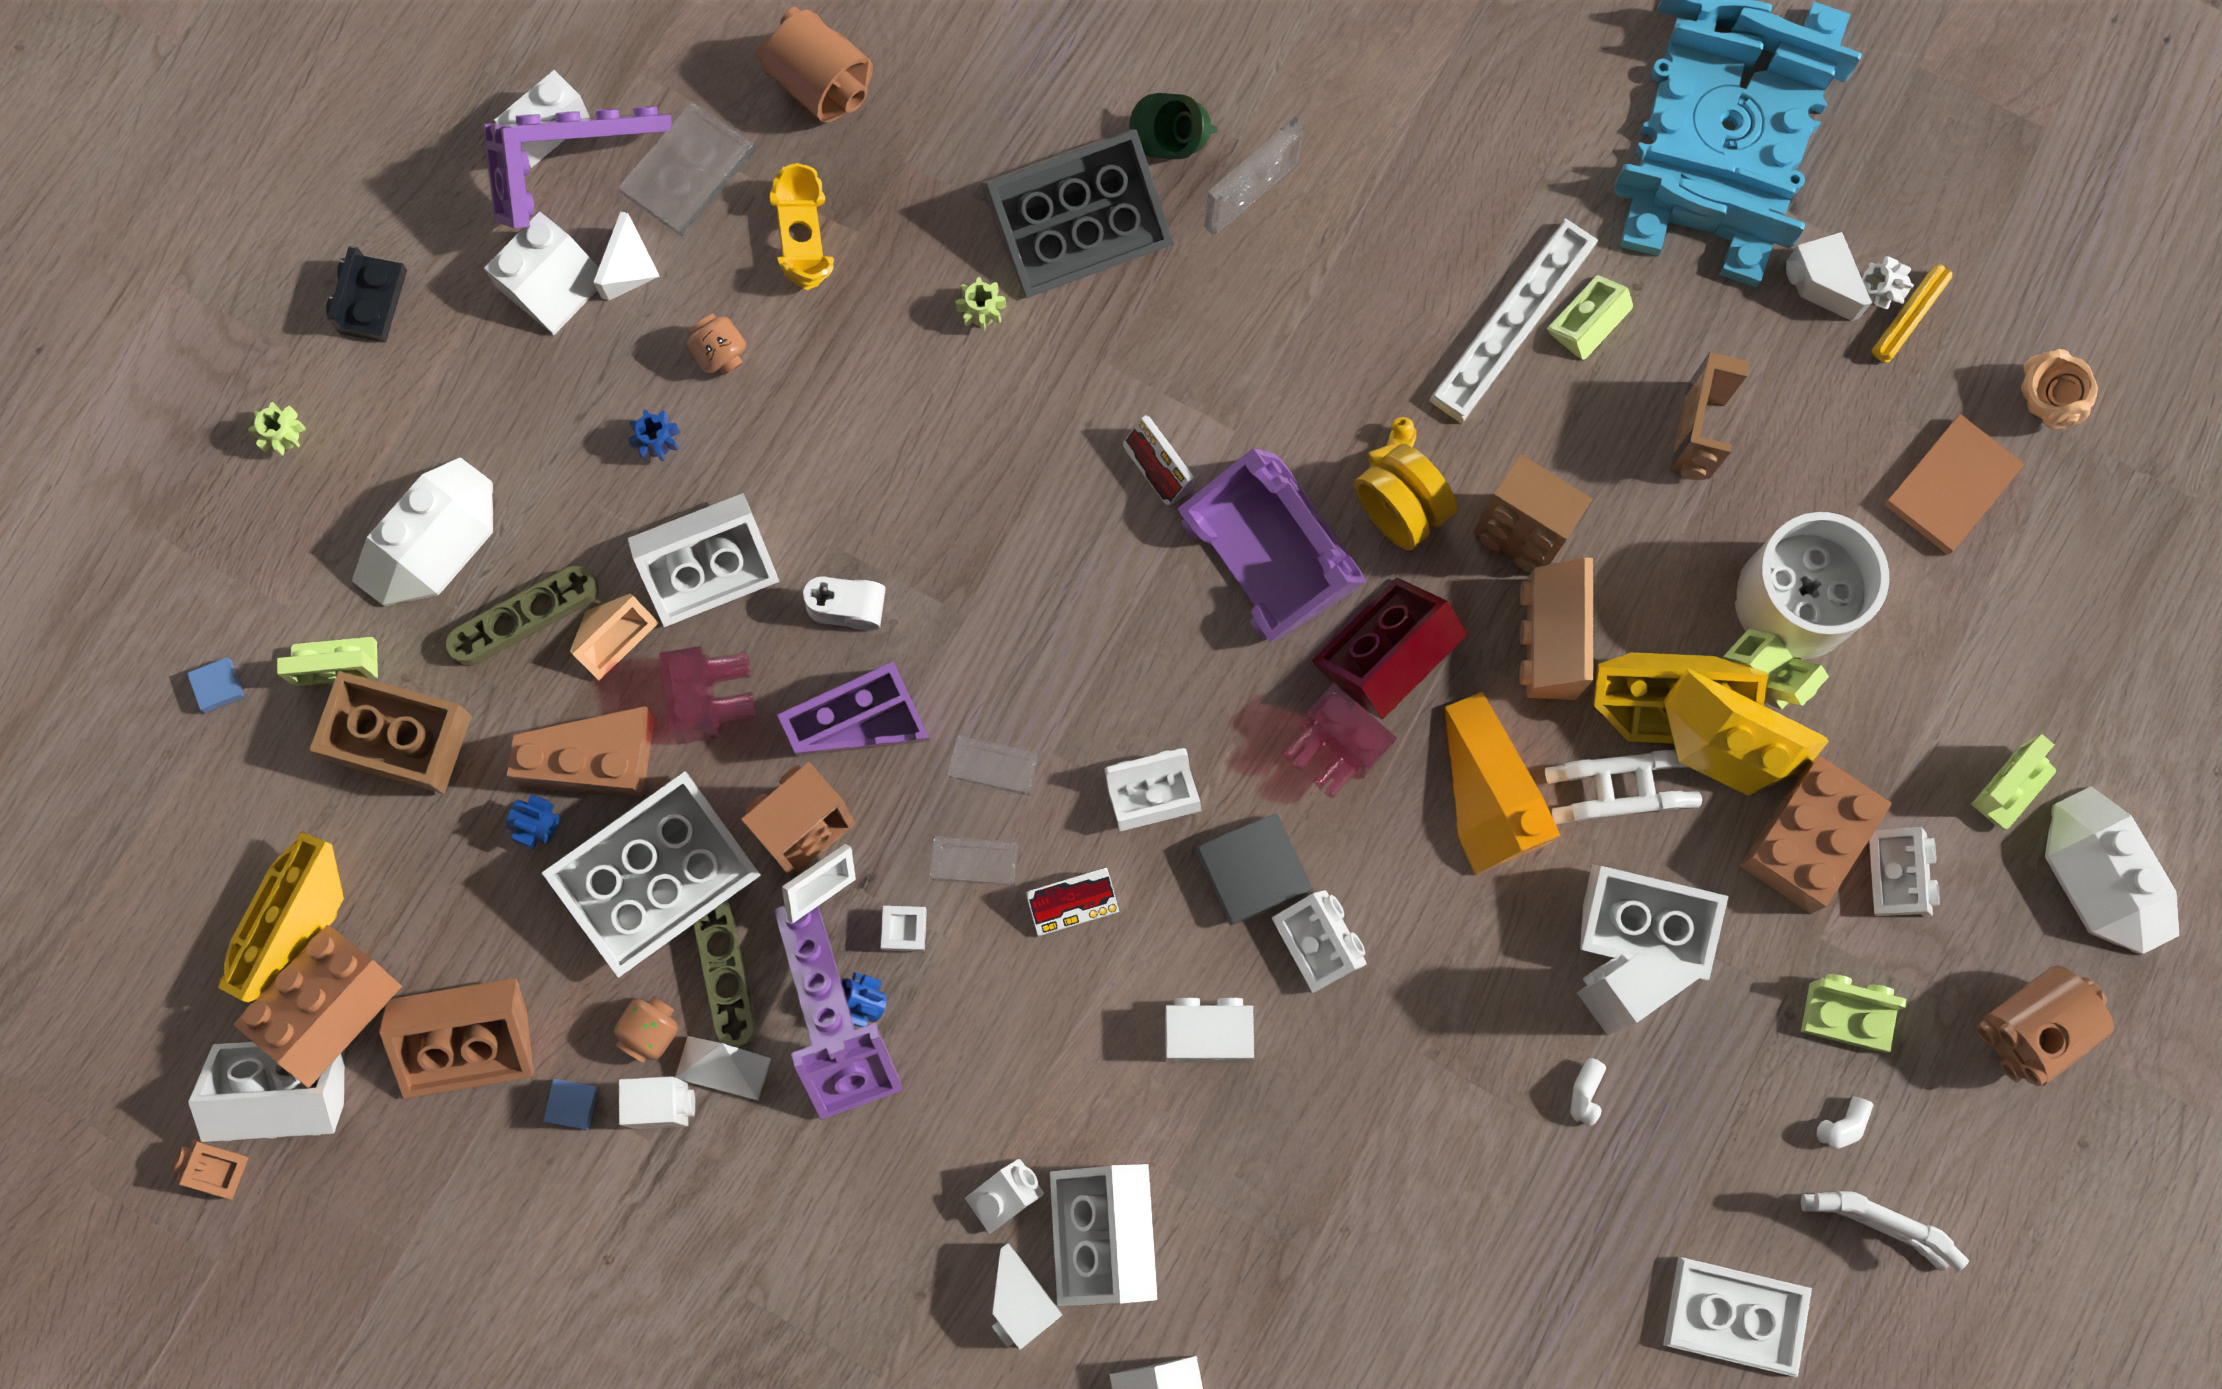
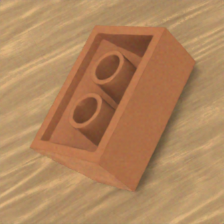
M517 978L393 998L385 1006L379 1033L403 1099L533 1077L534 1069L528 1015Z

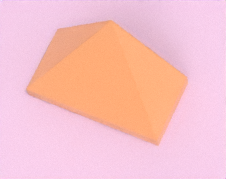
M633 595L622 596L586 610L570 652L599 681L658 622Z

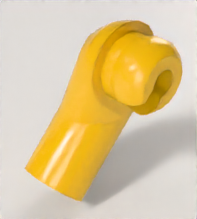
M1399 417L1392 422V430L1387 445L1367 453L1371 467L1378 466L1382 468L1381 462L1383 457L1399 444H1407L1413 447L1416 440V429L1412 420L1406 417Z

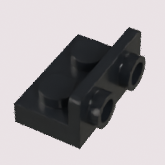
M348 247L345 258H341L338 264V283L335 293L329 296L326 305L328 320L340 334L387 342L407 273L404 264L367 257L362 254L358 247Z

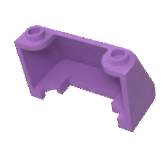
M1252 448L1177 508L1184 518L1181 524L1187 534L1196 541L1201 538L1203 541L1210 542L1255 605L1251 609L1254 618L1250 620V623L1255 632L1264 640L1268 638L1270 642L1278 641L1354 592L1366 582L1363 573L1291 471L1272 452Z

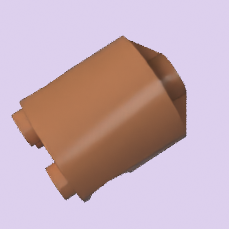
M797 7L788 9L781 18V26L774 32L771 38L764 40L760 44L756 52V56L762 61L764 72L776 79L795 100L821 122L829 123L839 119L846 113L854 112L863 104L867 97V87L873 74L871 60L843 35L829 28L815 11L808 9L800 11Z
M2055 965L2049 967L1986 1014L1983 1021L1976 1026V1030L1981 1039L1993 1047L2003 1059L2000 1061V1066L2011 1080L2018 1083L2025 1079L2034 1085L2044 1086L2113 1034L2114 1024L2112 1016L2106 1007L2107 998L2102 989L2091 979L2080 977L2065 967Z

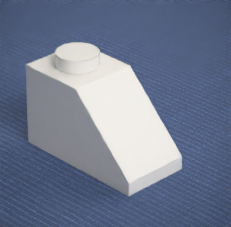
M1842 232L1797 245L1786 261L1787 277L1791 284L1796 285L1800 297L1851 321L1859 319L1872 304Z
M1007 1243L1000 1249L992 1313L998 1321L992 1325V1328L1007 1347L1015 1343L1019 1350H1021L1063 1314L1011 1245Z

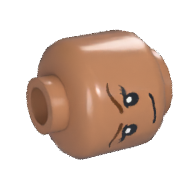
M712 313L687 331L690 337L686 342V348L704 373L712 374L720 370L722 375L725 376L744 363L739 356L746 350L747 343L728 317L721 316L717 318Z

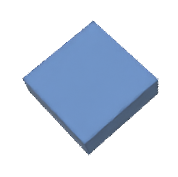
M228 657L187 673L199 708L204 713L245 698L233 661Z
M553 1079L543 1122L589 1130L599 1087Z

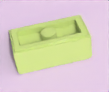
M1596 275L1547 328L1548 333L1575 356L1583 360L1586 359L1633 308L1629 289L1600 275Z

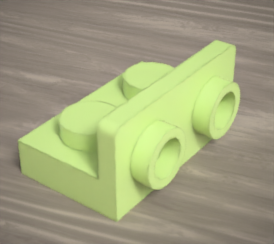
M373 637L293 644L291 646V657L277 658V674L294 687L334 683L338 671L367 679L378 678L377 641Z
M2042 734L2021 744L1971 805L1999 829H2009L2056 773V769L2045 757L2055 744Z
M1826 974L1825 978L1810 982L1801 1028L1802 1033L1881 1053L1891 1051L1897 1011L1905 1008L1907 999L1894 996V989L1886 986L1869 984L1866 989L1851 985V978L1837 974Z

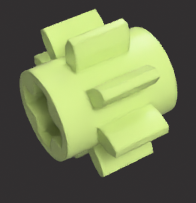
M977 277L976 283L971 284L969 287L964 284L961 285V292L965 299L956 300V309L959 312H965L963 316L965 326L973 323L979 325L981 330L985 331L986 325L994 321L998 324L1001 322V316L997 309L1006 308V299L1003 296H997L999 291L997 282L989 285L982 282L980 277ZM985 301V306L977 307V302Z
M270 402L269 408H265L260 412L254 411L256 416L255 426L249 427L248 431L255 438H259L256 445L263 452L273 447L280 456H284L285 450L293 446H300L298 442L299 432H303L306 429L300 421L295 420L298 414L292 407L288 406L281 411L274 402Z

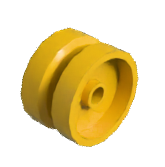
M1399 444L1383 457L1381 462L1382 468L1378 466L1370 467L1355 480L1354 488L1363 509L1380 531L1397 546L1405 550H1413L1428 538L1430 534L1429 526L1440 528L1456 515L1458 507L1450 486L1428 458L1407 444Z

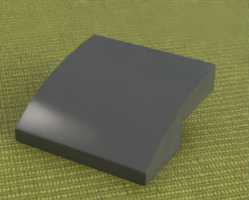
M1277 813L1224 834L1195 849L1230 926L1265 913L1272 907L1303 896L1313 890Z

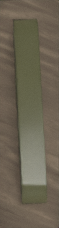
M574 565L456 627L447 637V652L457 663L463 666L479 664L590 604L598 594L599 586L597 580L583 566ZM575 578L585 582L583 584L585 591L581 594L571 590L573 588L571 581ZM558 587L567 602L561 604L553 589ZM539 596H547L552 600L550 611L542 616L532 614L530 608L533 600ZM502 616L513 617L515 627L510 634L498 636L494 633V623L498 618ZM484 627L485 633L493 642L488 644L482 638L484 636L479 632V629ZM466 637L471 641H476L472 644L473 652L470 654L460 650L463 647L461 640Z
M729 898L715 908L717 920L721 922L726 919V925H712L703 930V923L712 924L710 914L708 913L694 923V929L715 1033L723 1044L742 1048L749 1045L754 1039L756 1020L734 913ZM717 933H724L730 939L731 946L729 951L719 957L712 956L707 949L709 939ZM727 974L734 975L739 981L737 993L730 998L720 997L716 992L718 979ZM743 1001L744 1008H735L738 1021L747 1023V1029H743L740 1032L741 1038L735 1040L733 1035L725 1034V1028L731 1026L732 1023L730 1012L725 1010L720 1013L719 1007L734 1006Z

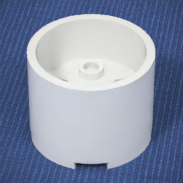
M1814 512L1800 515L1782 525L1744 565L1737 584L1735 608L1739 621L1745 631L1751 628L1777 634L1792 657L1801 658V660L1820 657L1835 649L1869 622L1882 607L1889 588V568L1886 556L1874 536L1866 528L1850 518L1829 512ZM1806 590L1808 594L1802 596L1800 591Z

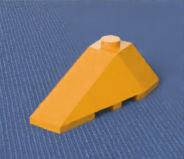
M1483 691L1445 706L1444 717L1448 755L1451 760L1453 798H1455L1457 838L1474 875L1551 844L1560 836L1557 826L1542 794Z

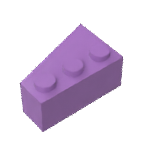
M894 661L777 715L797 756L929 741V736Z

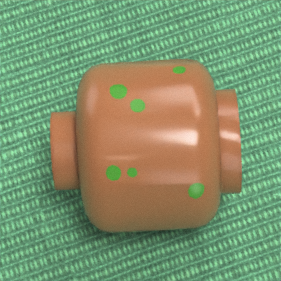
M655 996L651 998L649 1003L642 999L633 1000L613 1029L614 1035L619 1039L615 1045L642 1063L647 1058L651 1060L659 1059L679 1030L677 1022L670 1017L675 1009Z

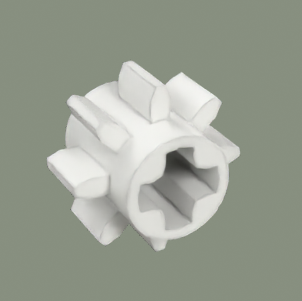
M1885 256L1882 264L1870 262L1862 281L1871 302L1875 303V306L1887 310L1891 301L1903 304L1910 288L1914 286L1907 276L1911 268L1898 263V260Z

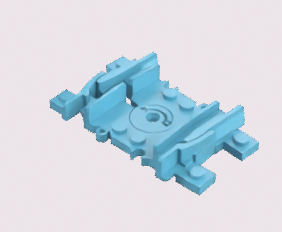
M1755 0L1660 1L1657 12L1677 16V20L1669 37L1664 59H1658L1651 71L1652 80L1660 84L1656 90L1650 119L1643 123L1640 134L1649 135L1654 143L1644 144L1640 142L1635 150L1640 159L1639 166L1624 164L1616 179L1615 194L1632 199L1620 247L1659 256L1663 247L1668 222L1714 233L1718 237L1730 240L1719 275L1756 288L1758 287L1773 244L1775 243L1786 248L1794 246L1805 227L1804 222L1784 216L1783 214L1786 215L1790 200L1805 183L1804 175L1796 171L1802 161L1810 135L1815 133L1821 125L1820 121L1811 119L1808 112L1815 111L1822 114L1827 107V102L1823 95L1831 80L1847 81L1861 59L1862 54L1860 52L1840 46L1850 17L1849 13L1813 2L1808 11L1804 26H1800L1771 14V4ZM1716 25L1732 29L1731 33H1719L1714 30ZM1762 49L1774 53L1766 71L1754 72L1746 89L1739 87L1743 70L1748 72L1752 70ZM1726 120L1733 122L1735 130H1727L1723 127L1722 122Z

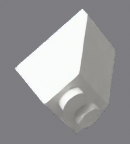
M540 211L530 221V227H524L484 267L495 287L552 335H555L597 292L593 282L599 267L565 231Z

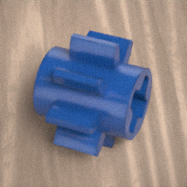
M645 409L643 410L644 416L637 422H629L636 435L630 436L628 442L632 448L640 447L639 454L642 460H647L651 455L658 457L663 462L665 459L664 455L670 449L678 450V446L672 439V436L679 434L680 430L676 423L668 424L669 417L666 411L662 410L659 415L650 414ZM657 431V438L651 440V433Z
M533 794L530 795L528 803L517 800L511 807L506 819V829L513 831L511 840L532 850L535 849L537 842L548 844L555 835L559 824V815L552 813L554 804Z
M856 972L853 973L852 980L849 978L843 979L841 983L854 1026L862 1028L867 1026L868 1021L873 1023L879 1020L887 1004L885 993L878 990L882 981Z

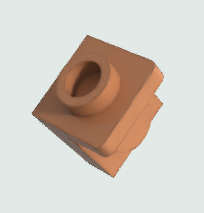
M193 1138L190 1147H181L172 1171L179 1173L176 1180L179 1185L232 1200L249 1157L206 1144Z

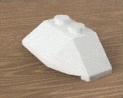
M462 458L455 459L422 474L367 536L352 582L384 607L396 605V603L438 596L493 533L492 481Z
M2092 786L2052 805V820L2048 832L2045 859L2088 933L2130 949L2131 952L2142 955L2178 937L2177 892L2133 817Z

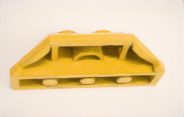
M1631 652L1598 664L1593 705L1628 742L1674 744L1663 700L1687 668L1763 706L1768 673L1716 656Z
M1687 668L1663 700L1678 761L1747 796L1800 775L1829 742L1827 737Z
M301 831L295 838L294 843L287 847L271 864L229 943L224 962V975L220 979L219 989L247 1003L257 999L276 979L278 974L286 969L302 952L310 940L317 936L326 925L330 926L334 922L344 897L332 844Z

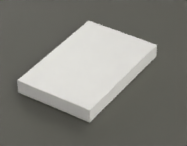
M1678 1257L1663 1345L1798 1377L1812 1288Z

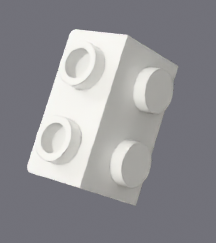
M1185 748L1162 751L1157 755L1133 761H1122L1104 769L1108 794L1119 831L1201 811L1200 799L1191 775L1188 754Z

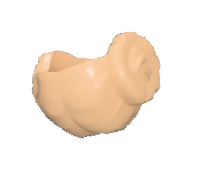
M2056 349L2034 355L2024 363L2025 378L2021 391L2027 400V407L2030 413L2041 418L2046 427L2051 430L2072 427L2087 419L2090 415V408L2095 403L2098 387L2093 373L2085 361L2071 356L2064 349Z

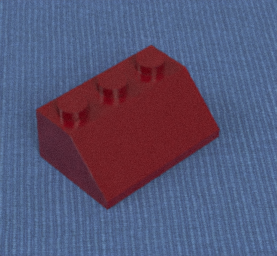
M1396 577L1312 662L1358 707L1383 720L1468 634L1447 600Z

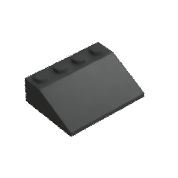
M1136 129L1124 130L981 182L993 220L1026 298L1174 244Z

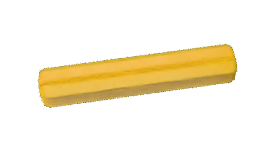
M1941 264L1934 265L1872 348L1871 353L1873 357L1883 363L1891 361L1952 279V272L1949 269H1946Z

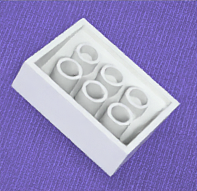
M686 771L542 872L543 876L618 978L761 876Z

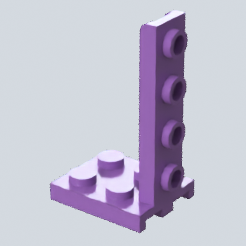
M657 106L633 107L634 115L619 116V109L594 110L595 117L580 118V112L572 111L555 113L556 120L541 121L540 114L516 115V123L483 124L494 221L512 228L530 227L529 216L534 215V202L531 193L526 192L524 175H529L530 167L526 151L521 150V142L665 132L672 126L671 115L658 113Z
M785 906L774 909L812 1046L792 1052L791 1056L794 1067L820 1119L829 1118L903 1091L898 1073L876 1023L855 1030L819 906L794 923L787 920Z

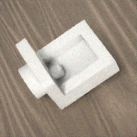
M1017 1159L965 1197V1200L988 1233L991 1234L1028 1205L1043 1196L1044 1193L1038 1185L1037 1177L1033 1171L1026 1167L1020 1159Z

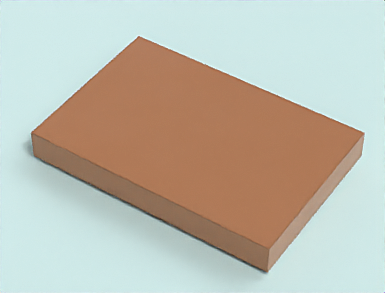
M1959 414L1883 505L1947 555H1950L2025 464Z

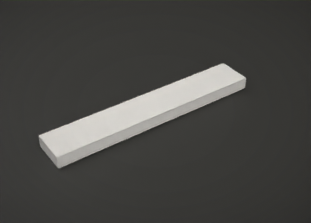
M1565 218L1433 393L1429 402L1462 424L1593 250L1598 239Z

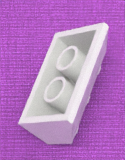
M744 493L628 538L633 560L664 627L780 582Z
M1592 864L1583 903L1580 950L1613 958L1623 953L1627 960L1639 953L1702 964L1708 972L1700 978L1709 980L1728 896Z
M1622 953L1582 978L1587 986L1578 991L1577 994L1605 1033L1609 1035L1638 1023L1708 971L1702 964L1639 953L1627 960Z
M253 1042L213 1044L188 1102L201 1142L333 1134L344 1106L345 1049L308 1088Z
M1148 1164L1111 1165L1051 1171L1050 1187L1057 1306L1118 1304L1157 1300Z

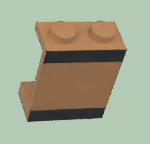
M1713 352L1708 353L1688 384L1670 470L1681 472L1683 477L1692 480L1710 479L1731 453L1732 444L1700 437L1707 402L1725 406L1746 379L1750 361Z

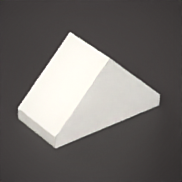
M1196 1356L1109 1374L1112 1389H1203Z

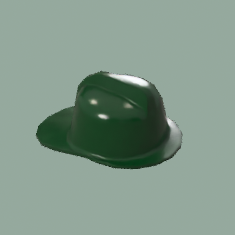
M1154 93L1146 95L1138 101L1132 110L1129 122L1130 129L1137 130L1144 154L1155 158L1178 160L1189 158L1193 153H1197L1205 147L1210 134L1217 132V127L1211 124L1208 111L1192 97L1183 94Z

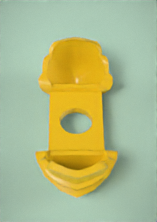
M795 163L783 167L774 178L770 192V203L777 210L783 255L777 257L779 265L785 276L796 286L810 290L818 286L831 274L834 258L823 256L817 214V207L825 203L821 179L817 177V171L814 168ZM796 223L803 224L810 230L811 238L806 242H797L789 235V227Z

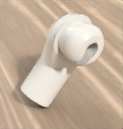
M1586 1059L1573 1087L1570 1113L1576 1122L1580 1120L1587 1126H1593L1602 1112L1598 1104L1591 1102L1606 1071V1066L1597 1059Z
M1853 1096L1845 1119L1839 1120L1836 1123L1824 1120L1819 1124L1816 1133L1818 1140L1821 1143L1829 1144V1147L1834 1149H1840L1859 1141L1864 1134L1874 1104L1863 1098Z

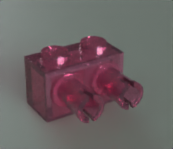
M701 646L659 653L669 732L678 745L720 738L718 727H720L722 722L757 718V711L754 709L756 704L752 691L716 698L713 691L716 682L751 678V669L748 668L750 662L747 651L710 658L709 654L706 655Z
M1333 683L1306 712L1302 721V725L1306 728L1287 749L1282 751V755L1290 762L1299 751H1303L1293 764L1295 768L1302 771L1305 765L1324 745L1331 749L1337 755L1336 758L1313 781L1322 790L1334 778V781L1324 792L1325 795L1334 799L1356 772L1364 779L1390 751L1397 737L1339 686Z

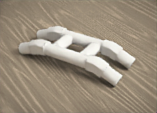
M1662 750L1646 754L1596 760H1579L1545 768L1548 784L1591 778L1593 776L1598 800L1553 808L1552 817L1556 825L1649 811L1699 808L1702 804V796L1698 791H1668L1656 794L1652 770L1688 767L1678 761L1676 750ZM1635 771L1639 796L1615 799L1610 774Z
M1824 1192L1802 1194L1801 1196L1802 1211L1837 1213L1894 1237L1914 1247L1940 1272L1949 1266L1955 1272H1959L1969 1262L1942 1230L1931 1225H1923L1873 1203L1867 1197L1856 1192Z

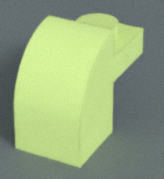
M1751 628L1723 656L1726 660L1767 672L1768 680L1764 702L1781 710L1788 703L1803 706L1807 700L1816 694L1817 689L1829 677L1822 665L1793 658L1777 634Z

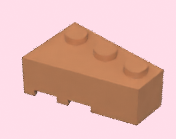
M644 706L515 734L512 740L507 777L521 787L643 798L655 717Z

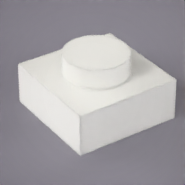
M883 906L881 949L886 951L925 952L926 907Z

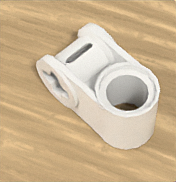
M825 576L816 577L806 584L803 591L804 601L806 603V611L813 621L820 624L847 626L865 631H873L880 628L886 589L884 585L868 580H845ZM822 595H828L830 598L826 600L825 606L817 605V601L821 600Z

